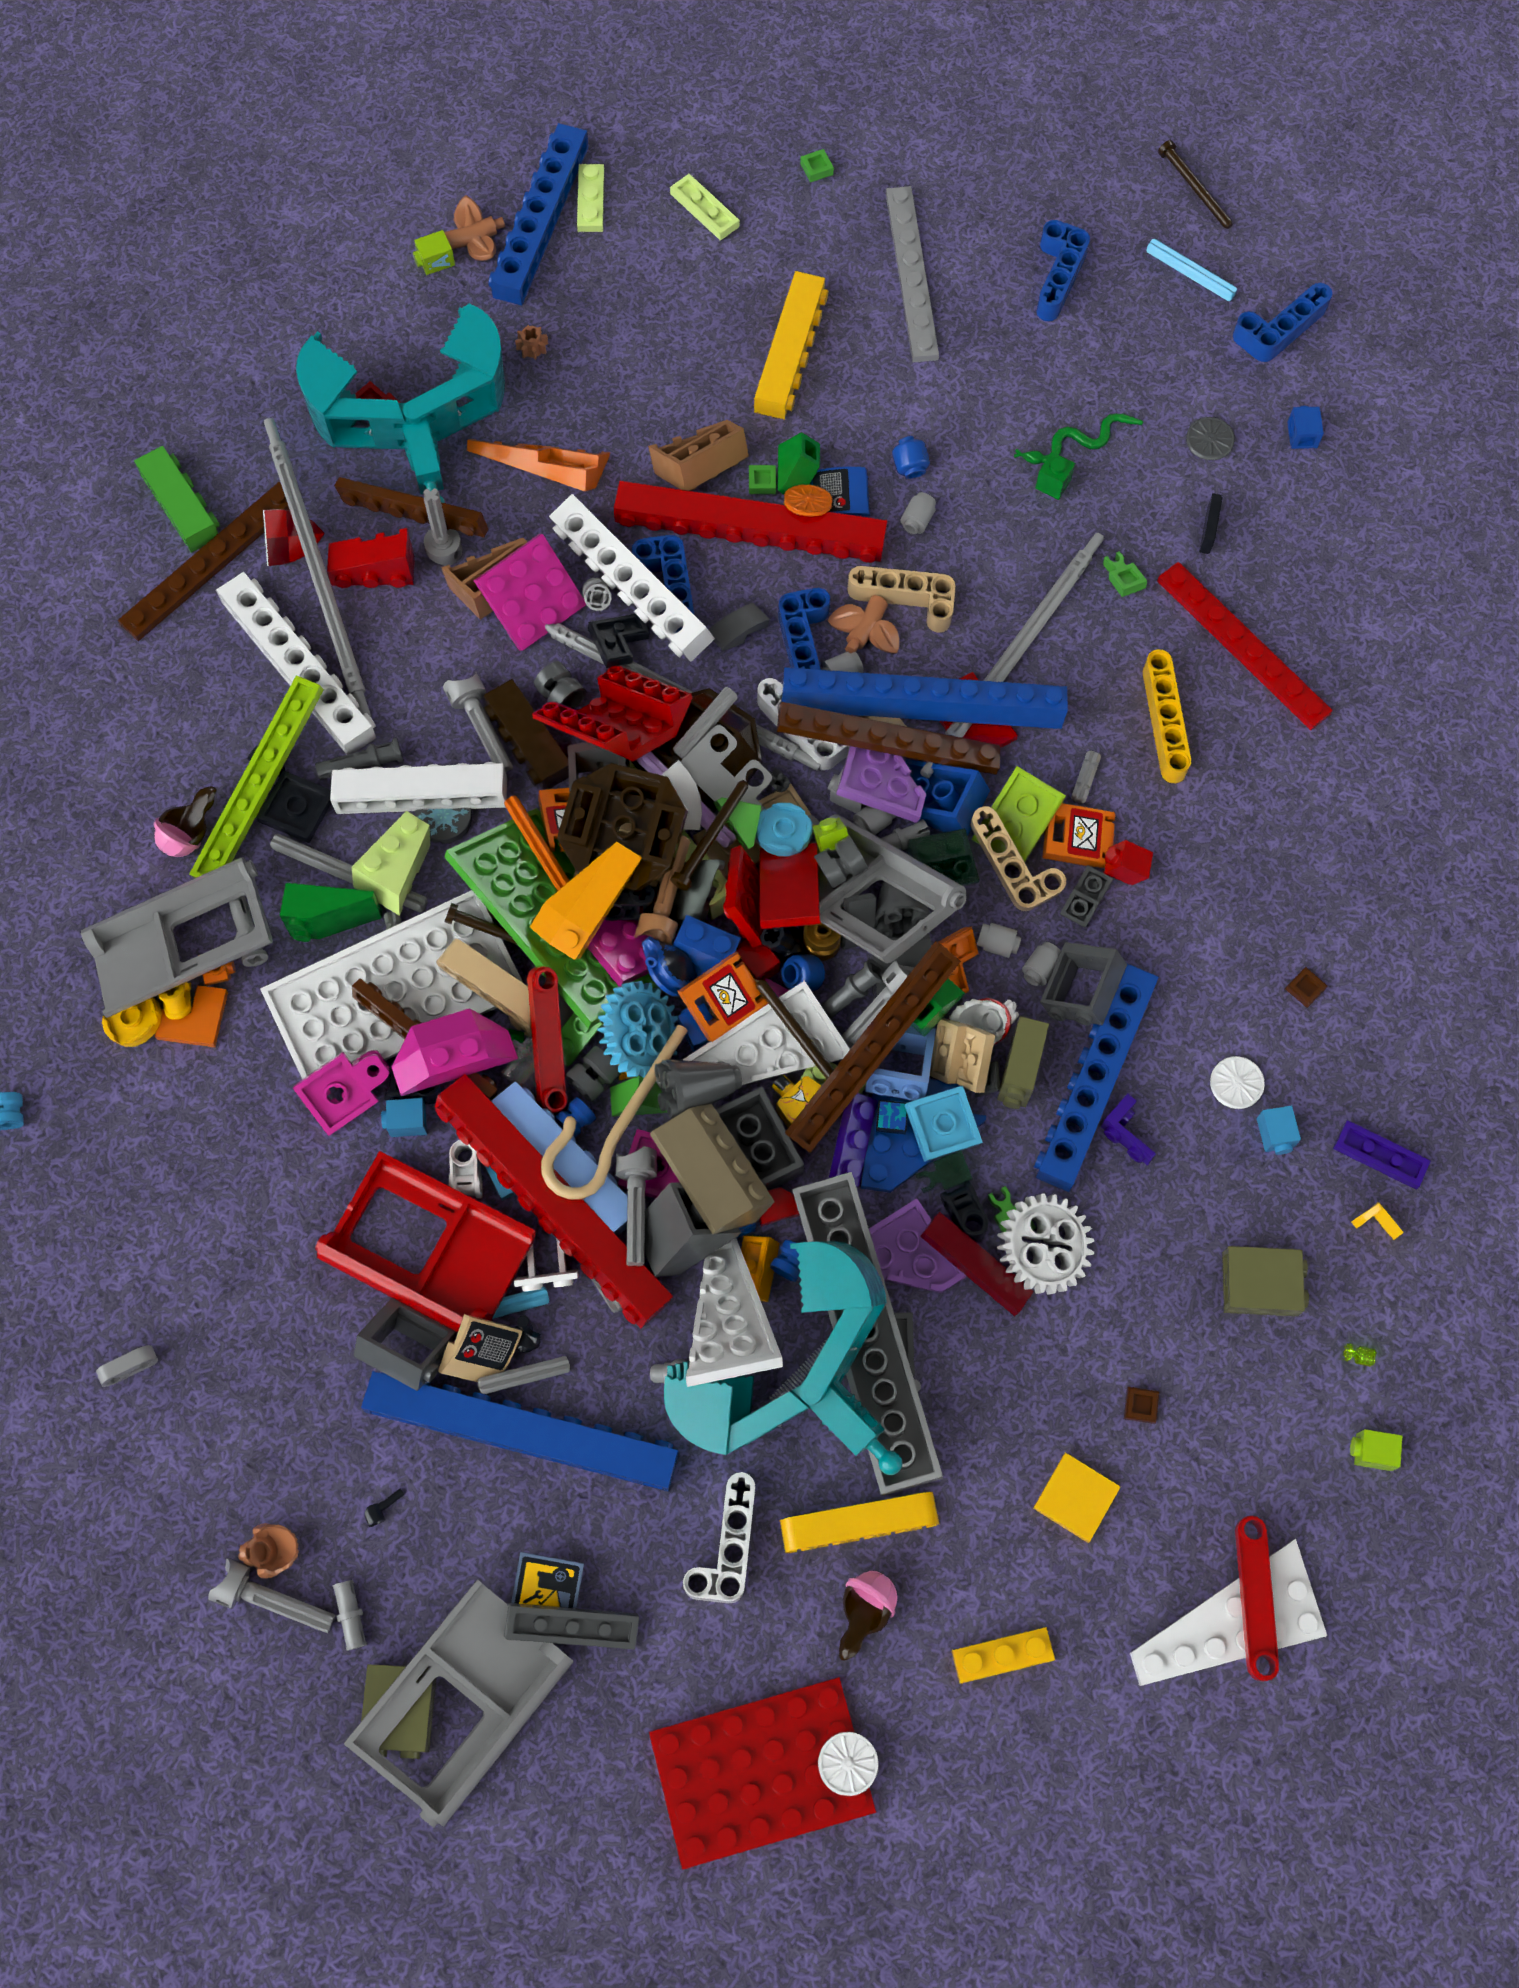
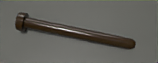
M1172 140L1164 142L1160 146L1158 154L1162 158H1168L1224 228L1229 229L1233 225L1232 220L1175 151V143Z
M741 780L737 783L680 873L674 872L670 880L676 887L687 891L691 886V876L748 789L746 781Z
M451 903L444 921L445 923L452 924L455 921L518 945L502 926L457 910L459 905Z
M763 979L756 983L758 991L827 1079L834 1071L832 1066L770 985Z

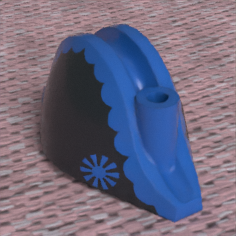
M650 936L642 942L646 959L645 964L647 965L650 978L663 992L671 996H679L677 991L698 977L692 960L684 951Z

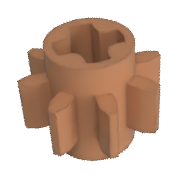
M527 325L522 331H517L518 339L515 340L516 350L522 351L523 358L528 356L536 360L541 353L546 354L545 345L548 344V337L546 334L542 335L541 327L537 328Z

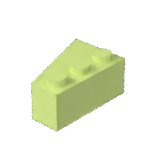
M406 811L352 866L353 887L357 890L374 891L378 903L400 916L407 894L412 889L414 878L419 873L430 847V825Z

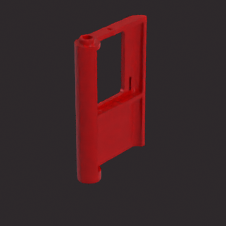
M379 1151L334 1232L322 1235L317 1241L315 1250L319 1260L458 1333L464 1314L489 1321L492 1320L534 1242L536 1231ZM379 1188L386 1189L447 1222L445 1230L419 1274H413L351 1240L354 1229Z

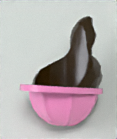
M209 786L200 789L190 805L170 808L160 817L156 818L154 822L155 843L163 853H166L168 856L183 857L200 847L207 831L204 816L214 805V797L217 791L215 787Z
M868 1571L856 1578H849L846 1583L843 1609L849 1626L840 1640L839 1657L842 1661L854 1657L860 1651L863 1639L869 1634L882 1631L887 1625L889 1618H892L896 1613V1588L892 1581L880 1572Z

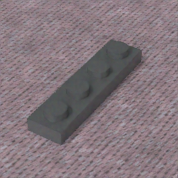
M509 1603L504 1637L507 1640L635 1649L639 1615L627 1612Z

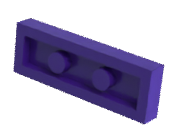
M857 1093L844 1109L829 1178L852 1172L855 1185L859 1188L877 1100Z
M1348 1120L1343 1124L1333 1146L1334 1150L1414 1189L1420 1187L1431 1162Z

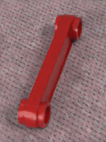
M537 966L530 970L527 975L536 1101L542 1109L546 1108L551 1113L562 1111L567 1104L558 977L553 969ZM544 972L546 982L541 987L539 985V976ZM554 1092L556 1096L555 1101L549 1106L548 1097Z
M1247 1516L1238 1521L1235 1529L1246 1664L1251 1677L1257 1681L1264 1682L1272 1680L1279 1672L1268 1537L1265 1523L1256 1516ZM1246 1523H1251L1256 1527L1258 1534L1255 1540L1250 1539L1245 1534L1244 1527ZM1259 1657H1263L1269 1662L1270 1668L1266 1675H1262L1257 1670L1256 1661Z

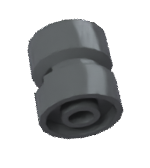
M560 661L548 664L538 673L534 680V687L543 697L548 698L549 702L554 701L571 709L577 707L586 695V689L577 679L571 678L570 671Z
M850 835L835 843L834 850L827 848L814 856L833 889L846 882L847 875L856 876L868 869L865 860Z
M594 1046L583 1057V1064H575L565 1074V1078L570 1085L589 1102H593L604 1091V1084L610 1085L622 1074L618 1072V1065H610L611 1057L604 1055V1051L597 1046ZM588 1071L596 1078L595 1081L587 1074Z

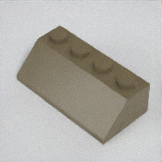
M711 1103L691 1107L650 1133L712 1235L756 1223L774 1203L767 1188Z

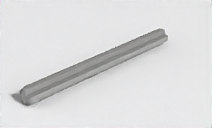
M275 834L271 840L270 846L273 850L353 884V865L281 834ZM410 891L403 906L421 913L425 910L428 901L425 896Z

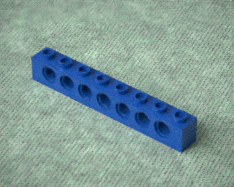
M558 123L555 132L550 134L547 151L543 152L540 157L538 172L535 171L533 173L531 188L524 194L523 207L515 215L514 228L507 234L505 249L500 251L498 255L497 268L489 276L488 285L491 287L493 298L523 305L578 174L579 164H582L588 150L587 130Z
M1127 964L1103 1025L1093 1024L1088 1037L1092 1038L1093 1042L1090 1048L1084 1046L1077 1062L1082 1064L1080 1073L1073 1072L1067 1089L1072 1090L1068 1100L1062 1098L1056 1115L1061 1116L1057 1126L1051 1124L1045 1141L1050 1143L1046 1153L1040 1151L1034 1165V1168L1039 1169L1036 1175L1037 1179L1070 1192L1159 978L1158 976ZM1120 996H1130L1133 1003H1125ZM1117 1020L1122 1024L1123 1028H1114L1109 1021ZM1099 1046H1108L1112 1050V1054L1102 1053ZM1096 1071L1101 1075L1102 1079L1093 1080L1088 1075V1072ZM1083 1096L1088 1098L1091 1106H1082L1078 1102L1077 1097ZM1069 1122L1076 1123L1080 1128V1132L1073 1133L1069 1131L1066 1124ZM1055 1150H1066L1070 1158L1060 1159L1056 1155Z

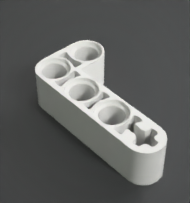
M767 678L758 685L757 704L764 714L777 726L778 710L782 699V684L776 679ZM783 733L792 743L800 746V750L806 752L819 763L820 770H829L847 757L850 747ZM822 751L829 752L831 755L822 756L819 753Z
M735 1473L728 1479L726 1485L717 1569L692 1568L684 1576V1590L692 1599L735 1603L743 1596L755 1496V1482L746 1473ZM739 1481L745 1482V1487L750 1488V1491H744L742 1505L749 1504V1508L741 1505L729 1506V1502L736 1504L737 1491L732 1489V1486H738ZM740 1513L746 1518V1525L742 1529L735 1530L729 1526L728 1519L732 1514ZM730 1546H738L743 1552V1557L740 1561L731 1563L724 1556L725 1550ZM695 1575H701L707 1580V1586L702 1592L696 1593L689 1588V1580ZM731 1578L738 1582L739 1591L737 1594L726 1596L722 1593L720 1587L724 1580Z

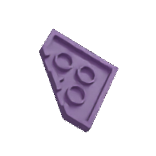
M849 747L836 795L915 823L921 817L926 797L920 785L917 786L910 776L911 770L902 756Z
M917 1198L870 1227V1235L884 1281L943 1293L967 1276L920 1237L931 1222V1218Z

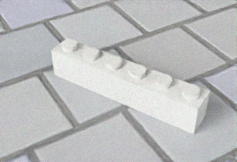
M486 762L484 764L471 765L458 763L446 766L431 764L421 767L403 765L396 768L376 766L370 769L344 768L342 770H332L330 800L336 814L405 812L417 809L506 808L504 801L507 799V775L503 763Z

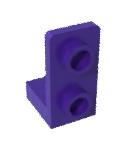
M1127 1093L1106 1117L1101 1128L1104 1129V1135L1110 1141L1116 1144L1119 1142L1127 1148L1128 1155L1138 1163L1144 1162L1148 1165L1156 1153L1123 1127L1135 1115L1132 1109L1137 1102Z

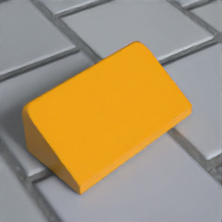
M744 1236L741 1247L742 1254L760 1301L768 1302L774 1275L770 1264L778 1255L780 1243L771 1237Z

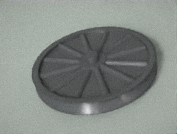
M1203 417L1190 425L1186 435V442L1191 452L1199 458L1218 460L1231 452L1235 442V435L1232 428L1225 421L1215 417Z

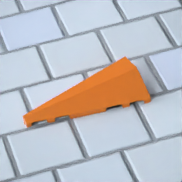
M476 439L467 440V451L585 492L597 487L610 457V452L604 451L593 454L587 453L583 449L574 451L552 446L521 443L510 446L503 445L500 441L491 443Z

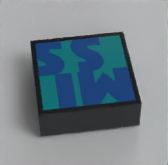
M879 1100L876 1132L906 1135L908 1118L905 1108L906 1103Z

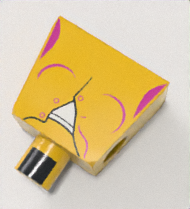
M783 1074L772 1085V1088L782 1097L776 1103L775 1111L787 1128H789L822 1086L809 1076H804L798 1083L794 1084Z

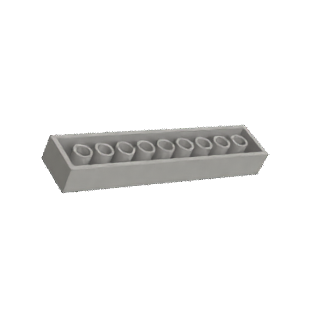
M852 1172L792 1189L807 1242L837 1241L855 1247L872 1262L885 1289L887 1303L846 1374L851 1393L855 1394V1398L861 1401V1405L885 1429L877 1437V1440L888 1451H895L902 1458L901 1470L895 1475H886L879 1468V1460L868 1450L881 1496L943 1479ZM844 1309L828 1310L833 1329Z

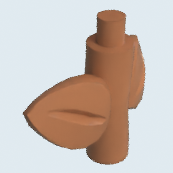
M465 195L459 201L454 212V222L458 229L444 233L452 250L467 246L469 255L475 260H489L496 254V244L490 237L496 235L498 229L505 227L502 217L493 220L491 216L483 219L479 206L470 197Z
M873 595L865 611L856 605L846 604L839 607L829 616L828 622L833 628L849 633L846 638L848 643L845 648L846 652L852 653L856 652L857 649H862L868 640L876 648L887 653L896 654L899 650V635L896 627L891 622L882 620L888 604L880 596Z

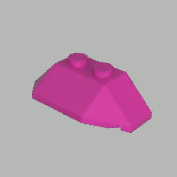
M469 1008L411 1026L392 1065V1071L400 1095L404 1096L458 1079L464 1074L470 1075L517 1060L518 1057L509 1031Z

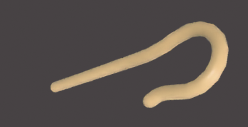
M677 1025L607 1136L593 1179L581 1187L563 1185L554 1173L553 1163L555 1158L571 1140L576 1128L574 1117L568 1116L565 1119L561 1133L546 1149L541 1161L544 1181L547 1187L556 1195L569 1200L584 1199L595 1194L604 1185L616 1145L657 1081L654 1071L655 1064L661 1063L662 1060L671 1059L688 1032L685 1027Z

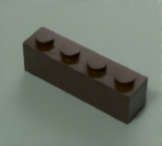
M513 679L483 695L486 704L483 709L490 722L495 720L499 725L497 730L505 743L510 741L514 747L512 753L520 765L525 763L529 769L526 773L534 786L539 784L542 790H546L569 778L568 758L545 725L533 719L532 713L535 711Z

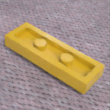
M1047 1627L951 1651L960 1684L1055 1661Z

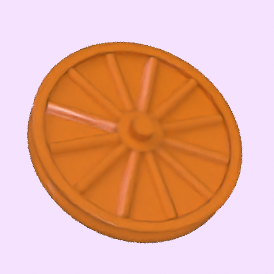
M796 485L786 490L784 494V505L786 508L799 515L819 516L827 513L832 507L833 499L831 494L818 486Z

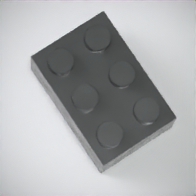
M763 1087L715 1109L767 1188V1191L803 1175L804 1163L790 1137L785 1134L786 1130Z

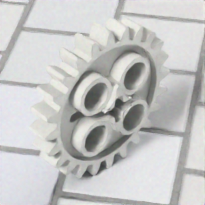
M1045 1194L1036 1195V1199L1034 1196L1026 1197L1025 1203L1023 1201L1015 1203L1016 1210L1012 1209L1006 1212L1011 1220H1004L1000 1223L1007 1229L1006 1232L997 1234L998 1237L1005 1240V1244L997 1246V1249L1006 1251V1255L1000 1259V1262L1009 1261L1010 1266L1005 1272L1017 1273L1014 1278L1015 1283L1025 1280V1290L1034 1287L1036 1294L1046 1291L1047 1295L1055 1294L1056 1289L1058 1292L1067 1291V1285L1069 1287L1077 1285L1075 1277L1083 1278L1086 1276L1081 1267H1091V1263L1085 1257L1094 1254V1251L1087 1248V1244L1094 1242V1239L1086 1237L1085 1233L1089 1232L1092 1228L1091 1226H1082L1081 1223L1086 1216L1076 1217L1075 1213L1078 1206L1075 1205L1067 1208L1068 1199L1066 1198L1057 1202V1195L1055 1194L1047 1198ZM1031 1219L1037 1224L1036 1233L1031 1229ZM1060 1225L1065 1230L1064 1239L1059 1235ZM1022 1237L1032 1241L1044 1240V1243L1050 1245H1065L1070 1248V1251L1060 1247L1048 1249V1245L1042 1243L1023 1242ZM1028 1249L1033 1254L1032 1263H1030L1026 1257V1252ZM1056 1255L1061 1260L1060 1269H1058L1055 1265Z

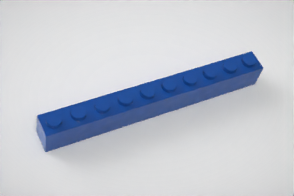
M785 667L783 674L781 702L846 715L1062 729L1068 711L1067 686Z
M372 1371L361 1406L365 1413L669 1492L679 1455L678 1450L673 1449L674 1444L663 1440H655L654 1444L642 1441L643 1436L632 1432H625L624 1436L613 1434L611 1427L601 1424H594L593 1428L581 1425L582 1420L570 1416H564L563 1420L552 1418V1413L543 1409L534 1408L533 1412L521 1410L522 1405L508 1400H503L502 1404L490 1402L491 1397L485 1394L473 1392L472 1397L460 1394L461 1389L451 1385L443 1384L442 1389L430 1386L431 1382L426 1381L416 1391L383 1372Z

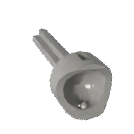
M435 488L432 491L426 489L423 492L424 502L431 527L424 536L423 543L426 554L437 564L443 566L453 565L462 556L459 533L456 530H447L439 491Z
M477 672L468 679L448 680L445 682L443 690L452 708H465L491 761L503 763L505 772L512 770L513 765L480 703V700L484 697L483 695L486 694V689Z
M894 961L881 976L886 987L842 1034V1038L849 1049L852 1048L915 967L902 966L897 961Z
M644 1146L626 1156L616 1153V1176L620 1179L628 1180L627 1266L635 1265L639 1267L644 1264L645 1181L654 1179L657 1176V1151Z
M226 1558L225 1566L227 1576L209 1592V1601L229 1609H233L242 1598L244 1601L327 1634L336 1616L333 1613L255 1582H249L250 1567Z

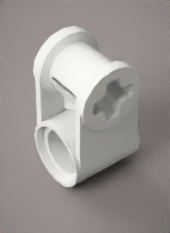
M461 1140L453 1143L449 1152V1186L467 1196L482 1198L481 1162L476 1155L477 1152L470 1144L465 1145ZM471 1150L472 1157L466 1162L458 1161V1155L462 1151Z

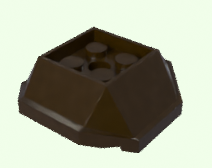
M707 688L691 693V703L676 737L651 751L668 769L678 760L680 762L682 760L674 752V746L719 695L712 689ZM733 704L715 726H723L737 741L736 748L720 763L735 777L749 761L757 760L761 764L763 762L755 718ZM720 733L713 735L710 740V745L716 752L725 751L729 744L727 737ZM757 768L747 771L745 777L747 783L756 773ZM697 785L701 801L709 809L716 808L713 803L715 801Z
M611 763L586 777L583 776L573 781L557 839L578 874L615 842H619L640 855L642 859L624 889L639 892L672 869L688 811L667 776ZM624 823H632V830L628 834H619V829Z

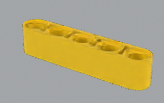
M1157 649L1149 653L1143 668V679L1161 775L1167 782L1176 784L1184 780L1191 765V756L1173 661L1168 652ZM1153 665H1157V666L1161 667L1162 669H1157V668L1153 667ZM1157 690H1163L1166 692V694H1162ZM1162 714L1170 716L1171 719L1163 717ZM1166 739H1171L1175 741L1176 744H1171ZM1171 764H1176L1181 769H1175L1171 766Z
M933 1492L907 1495L780 1520L785 1553H794L798 1549L805 1551L827 1547L830 1543L838 1545L859 1541L863 1537L864 1540L891 1535V1532L897 1534L919 1530L923 1526L929 1528L940 1525Z

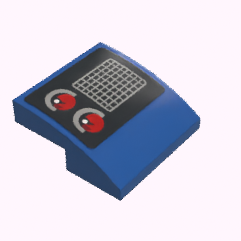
M834 467L820 469L816 472L810 485L821 487L831 494L833 501L832 507L828 512L861 517L870 516L868 476L865 467Z

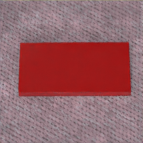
M817 843L808 844L803 851L792 856H776L760 848L761 929L820 924L818 863L814 857L818 854Z

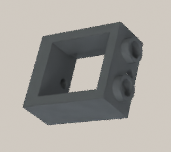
M588 742L568 745L569 792L571 791L573 781L579 779V773L596 771L611 763L630 767L629 760Z
M1065 942L1040 1003L1054 1020H1074L1087 1026L1091 1023L1103 1025L1127 963L1117 949ZM1078 968L1104 971L1090 1006L1064 1002Z
M391 1298L357 1335L354 1357L418 1391L426 1381L430 1383L435 1378L448 1341H454L455 1331ZM395 1329L433 1351L420 1365L381 1343Z

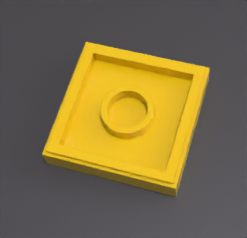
M1065 1452L1033 1509L1089 1543L1117 1495L1120 1486Z

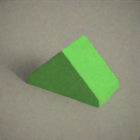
M721 797L713 802L718 811L721 810L728 798ZM740 801L726 823L736 835V839L744 850H748L754 846L762 806Z
M637 1076L610 1087L612 1117L621 1115L644 1079L643 1077ZM655 1082L635 1115L668 1113L667 1110L661 1111L659 1107L658 1093H662V1090L657 1082Z

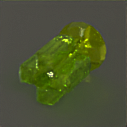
M1345 1344L1344 1348L1348 1349L1343 1350V1356H1345L1343 1361L1348 1362L1353 1357L1356 1364L1369 1367L1375 1364L1377 1354L1375 1349L1359 1346L1356 1350H1353L1352 1344Z

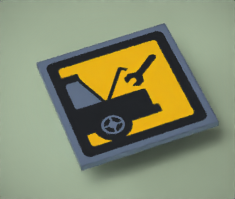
M520 1552L511 1603L577 1608L584 1563Z

